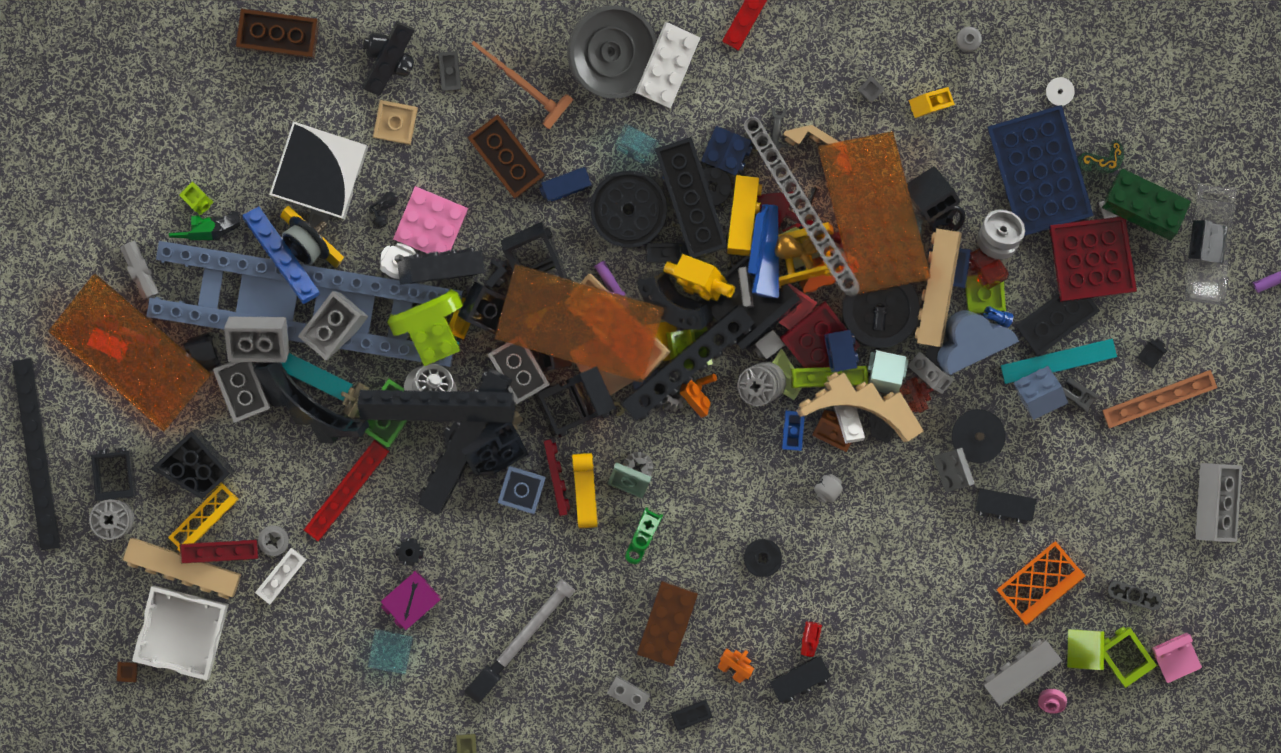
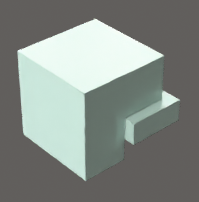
M877 350L876 353L871 352L868 363V372L870 373L868 383L872 382L877 391L881 393L899 392L902 379L905 380L908 359H906V356Z

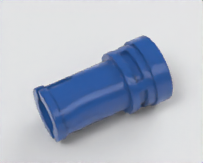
M987 306L984 312L988 313H983L985 318L996 321L1005 328H1008L1013 322V314L1009 312L999 311L990 306Z

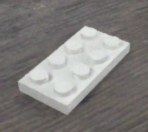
M665 22L635 93L667 108H671L700 37Z

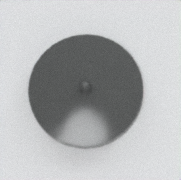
M609 5L598 7L585 14L573 28L567 46L568 64L576 81L588 92L605 98L627 97L636 92L657 39L648 21L638 12L623 6Z

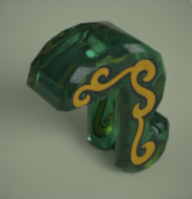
M1113 140L1109 158L1084 152L1077 158L1080 170L1090 172L1092 170L1091 166H1093L1099 173H1113L1121 166L1124 159V149L1120 142Z

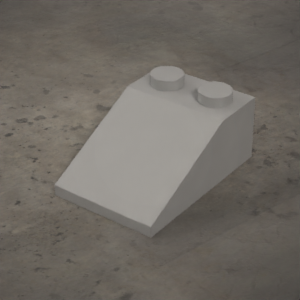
M332 291L298 337L327 361L360 329L369 316L342 293Z

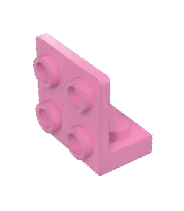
M1184 633L1151 648L1167 683L1202 668L1191 644L1193 640L1188 633Z

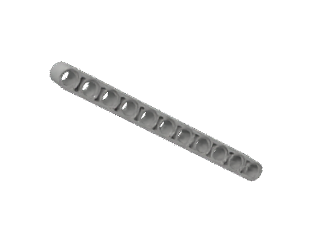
M748 118L744 123L747 134L840 288L848 296L856 295L860 289L858 281L758 118ZM758 125L755 131H750L751 126ZM768 140L765 146H759L761 141ZM771 156H777L774 162H769ZM782 171H786V172H787V174H786L785 177H783V178H779V177H778V175H779L780 172H782ZM790 187H796L794 193H788ZM799 203H806L803 209H797ZM810 218H815L814 224L807 225V221ZM819 234H825L823 240H816ZM835 250L833 256L826 257L827 251ZM838 266H844V270L841 273L835 272ZM848 282H854V286L852 288H845V285Z

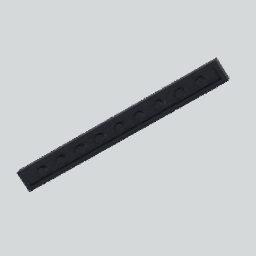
M33 359L12 361L40 549L60 548Z

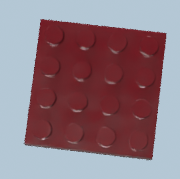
M1113 217L1049 226L1060 302L1137 292L1126 219Z

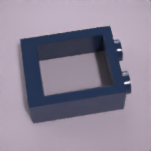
M583 167L541 182L543 187L539 189L543 199H547L550 203L591 188L592 185L586 168Z

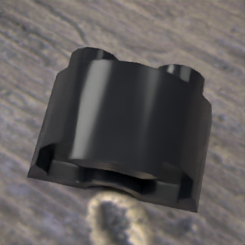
M210 332L189 338L184 343L186 353L190 354L192 358L190 366L193 372L197 371L200 375L221 366Z

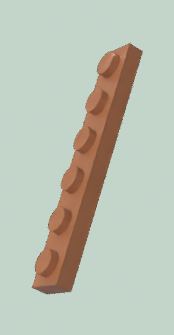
M1211 370L1109 407L1102 410L1108 428H1112L1216 389L1217 385Z

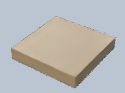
M380 100L373 138L411 145L418 107Z

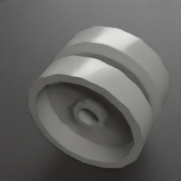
M1007 210L992 211L986 216L978 232V246L989 257L995 259L1010 258L1016 253L1024 237V223L1013 212Z

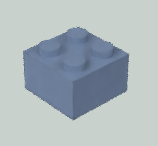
M1048 366L1013 382L1021 402L1033 420L1068 403L1061 384Z
M509 466L498 503L535 514L546 476Z

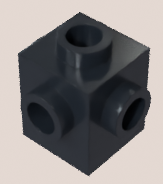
M406 538V541H401V545L397 544L396 556H399V561H403V565L414 566V563H418L420 559H423L424 548L421 547L422 543L417 542V539ZM407 549H412L413 554L411 556L406 554Z

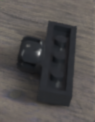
M396 21L362 85L364 90L380 96L392 75L396 74L401 77H407L410 74L407 68H413L414 60L411 55L404 53V50L415 32L414 28Z

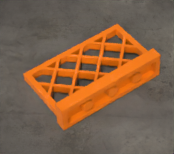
M1055 541L1001 585L997 591L1027 626L1084 579L1085 574ZM1054 547L1060 552V561L1048 560L1049 551ZM1037 561L1046 562L1045 573L1033 572L1034 564ZM1048 562L1059 563V574L1047 573ZM1061 563L1070 564L1074 571L1069 575L1061 574ZM1022 573L1031 574L1030 585L1019 584V576ZM1033 574L1045 575L1044 586L1032 585ZM1047 576H1058V584L1055 587H1046ZM1060 577H1066L1060 582ZM1017 578V583H1012ZM1007 585L1016 586L1015 597L1006 596L1002 590ZM1018 586L1030 587L1029 598L1017 597ZM1032 588L1043 589V597L1031 599ZM1045 589H1051L1048 593L1045 594ZM1010 599L1015 600V605L1010 601ZM1017 600L1029 601L1028 609L1022 614L1016 608ZM1031 601H1035V603L1030 607Z

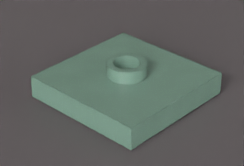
M616 462L607 484L643 498L652 477Z

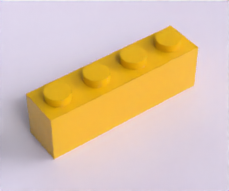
M736 175L727 254L750 256L755 214L760 211V203L757 202V196L762 194V184H759L758 177Z

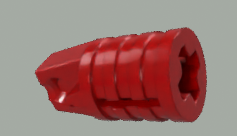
M806 621L802 637L801 655L814 657L819 644L822 624Z

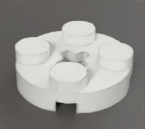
M398 243L396 246L391 247L389 245L382 251L380 270L392 278L399 279L396 261L399 259L403 261V257L416 254V252L405 244Z

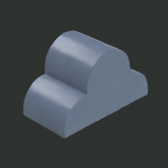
M968 310L958 311L947 321L945 331L948 341L943 344V347L938 352V365L942 371L951 375L1019 342V340L1010 329L996 323H990L981 315Z

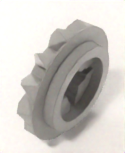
M634 452L625 458L624 466L633 469L635 467L634 460L638 464L646 463L641 468V473L648 476L652 475L653 462L645 453Z
M276 525L264 528L258 537V545L261 551L269 556L282 554L287 549L289 543L286 531ZM269 533H271L273 537H281L277 541L278 548H276L274 544L266 545V543H268V541L271 540Z

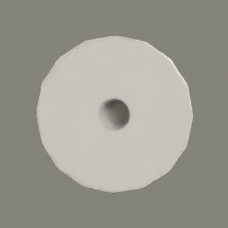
M1063 77L1051 80L1046 88L1048 100L1057 106L1068 104L1075 94L1073 84Z

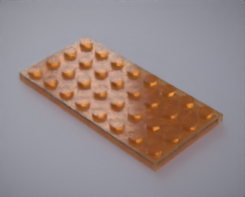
M893 131L819 146L818 150L847 264L860 286L857 294L930 279L931 275Z
M516 264L495 339L594 368L597 366L599 370L643 383L664 307Z
M97 274L92 275L48 331L163 432L167 430L212 375Z

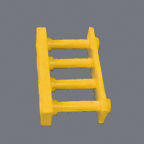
M829 222L823 223L829 235L834 234L833 226ZM805 228L784 233L792 236L801 244L810 238ZM819 234L818 237L824 239L825 234ZM830 250L827 251L826 257H831ZM808 255L809 258H810V260H811L812 263H813L812 255ZM793 258L785 259L788 275L779 277V288H781V285L821 275L832 276L833 274L826 263L824 266L813 267L809 270L806 268L804 271L795 272ZM838 266L835 272L841 271V266Z

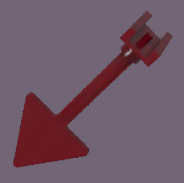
M783 192L757 196V202L760 203V213L762 204L778 206V230L784 218L802 225L796 213L789 210L790 203ZM811 220L807 221V225L814 224ZM847 229L845 234L834 231V234L830 235L835 243L840 244L841 250L850 254L851 251L847 245H851L852 241L850 239L856 241L857 236L854 232Z

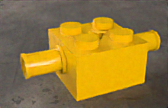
M682 254L677 265L668 261L664 266V272L673 275L677 279V283L683 286V290L689 294L697 293L707 301L710 299L717 301L721 294L729 298L734 294L735 287L726 284L727 280L713 265Z

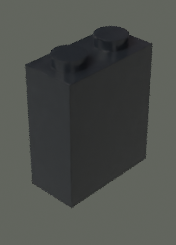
M935 166L902 186L911 203L928 223L961 203L953 187Z

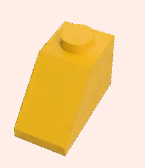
M949 87L925 93L909 100L915 118L955 105Z

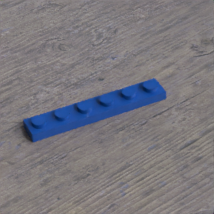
M258 206L243 214V220L300 301L305 304L319 296V290L261 208Z

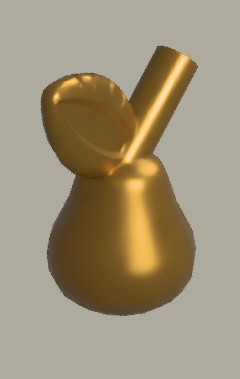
M788 234L778 237L775 247V254L778 258L800 257L808 270L814 267L808 255L816 253L818 249L811 238L806 239L801 244ZM817 236L816 240L821 241L823 238Z

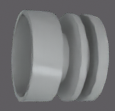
M761 362L745 369L740 374L737 382L738 392L746 403L752 406H762L778 399L784 393L786 377L778 365L772 362Z
M109 499L101 501L93 507L90 512L89 523L95 535L102 539L113 540L123 537L130 532L134 524V514L128 503L120 499ZM107 516H108V517H109V516H113L114 518L112 519V521H113L114 523H109V524H108V523H107V521H108Z

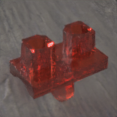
M916 377L907 380V383L900 387V392L903 396L912 395L913 401L907 403L911 411L921 413L929 409L926 402L931 400L929 393L934 390L931 387L927 389L925 382L919 384Z

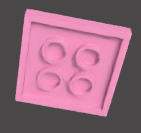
M415 186L393 240L425 253H440L451 250L468 208Z

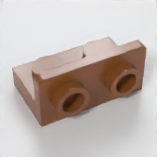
M824 410L812 436L847 452L851 443H845L837 414L833 411Z

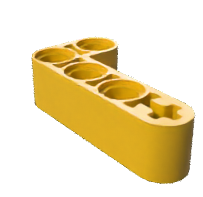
M592 453L572 454L578 528L598 527Z

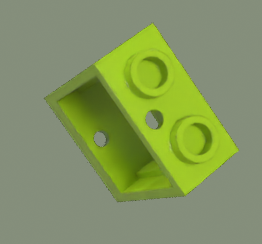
M1123 626L1115 631L1116 635L1114 637L1104 639V660L1122 686L1126 688L1157 665L1132 629ZM1129 635L1146 661L1123 677L1106 651Z

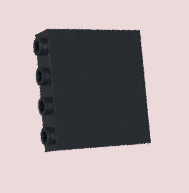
M743 256L744 258L739 263L737 261L729 266V271L723 275L727 280L726 284L735 287L734 294L730 298L721 294L717 301L709 300L713 317L717 321L736 305H741L755 322L751 325L753 329L746 335L741 334L736 338L738 340L736 343L744 352L802 303L798 295L795 294L788 284H785L779 288L778 298L759 297L752 293L754 307H744L738 269L749 267L750 256ZM750 275L751 287L753 291L755 277H752ZM700 296L698 297L699 301H707ZM731 322L728 325V330L734 333L737 326Z

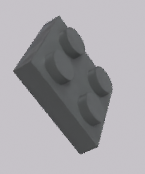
M962 448L933 456L945 492L975 484Z

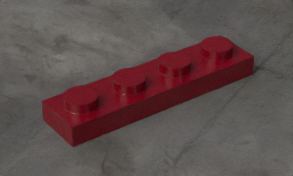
M552 439L545 440L544 446L560 516L567 515V510L571 509L569 499H565L563 491H566V485L564 480H560L559 473L562 472L560 461L556 462L555 454H558L556 442L552 443Z
M257 540L179 545L181 564L258 559Z

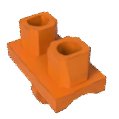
M726 648L718 665V668L723 672H727L730 667L736 671L733 679L738 683H741L746 678L749 679L754 670L749 665L751 660L746 657L748 654L747 650H744L741 654L737 650L733 653Z

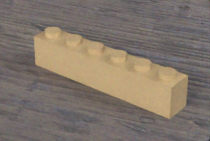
M936 229V232L932 234L931 243L934 246L933 251H930L928 256V262L931 264L930 270H927L925 274L927 288L923 289L922 292L924 305L923 308H920L918 315L921 323L920 327L916 328L915 339H918L917 343L943 347L962 236L961 232Z
M130 538L123 561H126L130 567L138 568V566L146 568V572L155 575L156 572L162 573L166 579L174 581L176 578L182 580L181 584L192 587L194 584L200 586L199 590L210 593L212 590L218 592L217 596L225 599L235 595L242 575L207 562L181 564L180 553L135 538Z

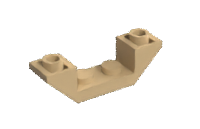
M813 125L784 132L783 136L786 137L784 141L792 146L795 144L800 145L806 133L810 134L809 138L814 142L819 143L821 141L826 144L825 148L834 154L836 151L839 152L832 164V167H834L833 171L842 177L844 174L847 176L850 174L851 171L844 144Z

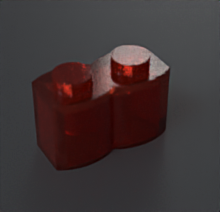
M980 248L971 253L969 268L971 271L975 270L979 275L977 279L982 287L985 286L989 290L1008 279L1009 273L999 259L989 257Z

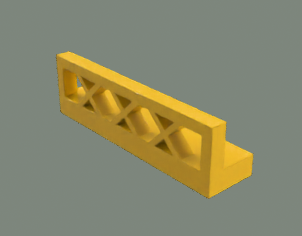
M222 483L168 538L178 547L177 550L180 552V543L174 538L179 532H187V539L182 544L196 543L239 499ZM223 489L229 497L223 503H217V494ZM206 505H214V512L210 516H203V508ZM193 518H201V525L196 530H190V521Z

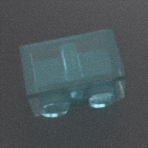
M625 123L615 145L618 146L617 150L625 155L629 152L635 155V160L644 164L645 161L650 162L660 141Z

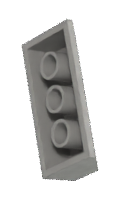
M1200 464L1195 540L1237 542L1242 465Z
M1036 640L1031 644L1032 648L1027 652L1023 650L1015 656L1016 660L1011 664L1009 661L1000 667V672L997 674L991 673L984 678L986 682L983 683V686L999 706L1062 661L1047 640Z

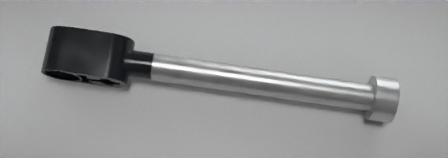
M563 579L558 581L555 585L557 590L491 667L487 664L469 687L466 688L464 693L477 704L484 699L501 679L502 676L499 675L562 600L566 596L570 598L573 595L575 589Z

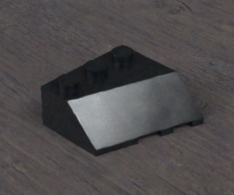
M198 429L186 435L151 468L152 471L163 475L166 479L175 482L201 499L208 496L235 472Z

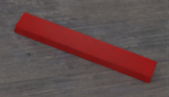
M374 440L307 524L304 531L319 542L390 451Z

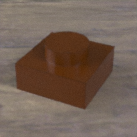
M119 661L116 681L137 682L138 663Z

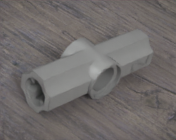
M132 241L121 246V252L128 264V272L132 280L136 282L143 300L159 294L151 276L152 271L148 269V262L143 258L137 242Z

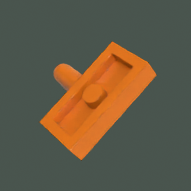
M716 374L697 379L695 383L691 380L686 385L684 383L681 385L679 393L701 418L707 416L711 404L709 398L701 391L702 386L717 381Z

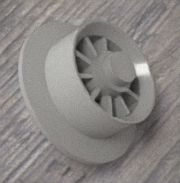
M438 364L423 365L413 369L407 375L404 382V391H457L456 383L450 372Z

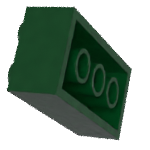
M1121 168L1115 176L1102 208L1171 241L1177 235L1191 201Z

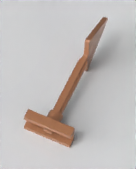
M475 41L472 42L474 47L502 69L509 78L544 105V108L550 112L542 123L547 129L553 126L574 100L568 94H565L558 103H555L552 99L549 100L515 71L507 68L506 65Z

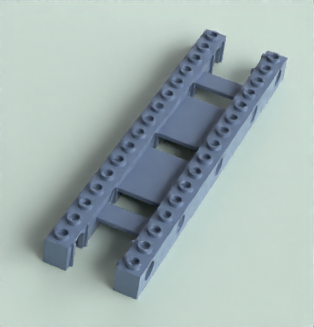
M159 241L156 260L165 264L172 262L184 264L185 267L190 268L191 266L204 268L199 303L197 306L185 304L184 301L172 302L161 300L162 298L155 297V299L149 298L146 317L218 329L225 328L229 317H286L288 340L305 343L298 336L307 324L293 322L297 295L272 259ZM300 264L320 292V295L316 297L313 316L332 291L342 293L369 316L360 329L340 349L422 362L413 341L407 340L408 332L393 336L389 328L387 337L369 334L375 296L394 299L391 314L396 315L411 309L413 303L423 304L445 294L450 289L418 283L400 285L399 280ZM224 271L242 274L236 312L218 309ZM455 290L462 300L464 291ZM453 355L431 364L452 367Z

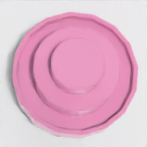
M1056 689L1043 690L1038 698V705L1048 713H1060L1065 710L1067 698L1064 693Z

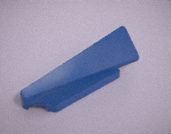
M762 204L761 213H757L755 219L748 273L755 277L752 293L759 297H779V258L775 254L778 240V206Z

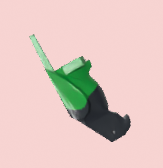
M231 211V214L225 217L211 216L202 219L197 215L191 216L192 230L190 232L169 233V238L218 241L226 233L240 227V215L236 211Z

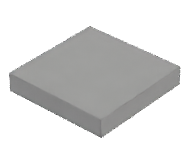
M739 268L743 306L752 308L754 307L750 274L748 273V268Z

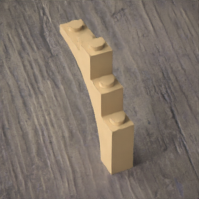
M835 372L828 376V381L824 383L827 391L825 388L815 394L816 398L811 401L806 399L799 404L800 408L796 410L798 415L802 417L817 409L828 406L843 405L857 407L871 412L884 420L895 430L903 442H908L924 432L900 392L894 393L891 391L883 396V400L872 382L866 384L865 381L857 385L855 391L845 373L838 374Z

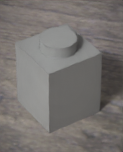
M772 330L754 344L756 346L754 351L760 358L764 356L767 359L782 348L784 343Z

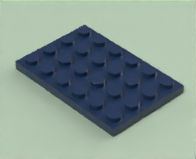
M1062 105L987 127L1011 212L1020 217L1024 223V236L1047 230L1050 225L1071 223L1094 216Z

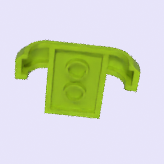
M450 289L445 294L396 315L391 314L387 323L393 336L409 332L424 366L460 351L445 316L460 309L463 306V302L458 292Z

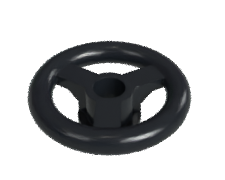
M956 205L929 223L930 230L936 232L937 228L935 226L943 224L945 226L948 225L950 229L947 230L958 231L965 222V211ZM958 212L960 214V219L958 223L955 225L953 223V217L955 213Z

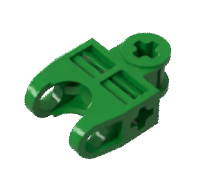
M648 507L645 508L625 553V559L629 563L639 564L661 522L663 514L658 515L649 511ZM636 552L639 558L632 559L629 553Z

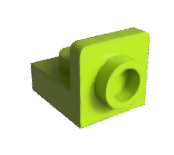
M193 181L179 194L199 215L206 212L213 204V200Z

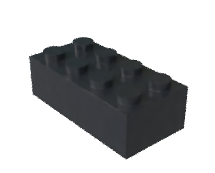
M475 247L458 251L455 249L440 253L430 252L423 255L413 254L405 256L403 261L397 262L400 285L469 277L485 273L482 250L475 251Z

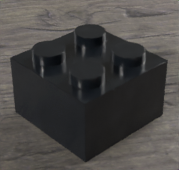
M474 281L457 316L477 327L498 335L514 301Z

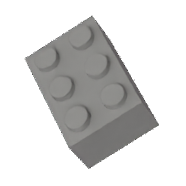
M286 317L228 318L224 328L228 362H286L290 351Z
M522 335L488 354L496 370L513 380L508 390L513 392L516 404L550 386L548 379Z
M230 362L213 369L234 423L273 409L253 370L256 367L254 362Z

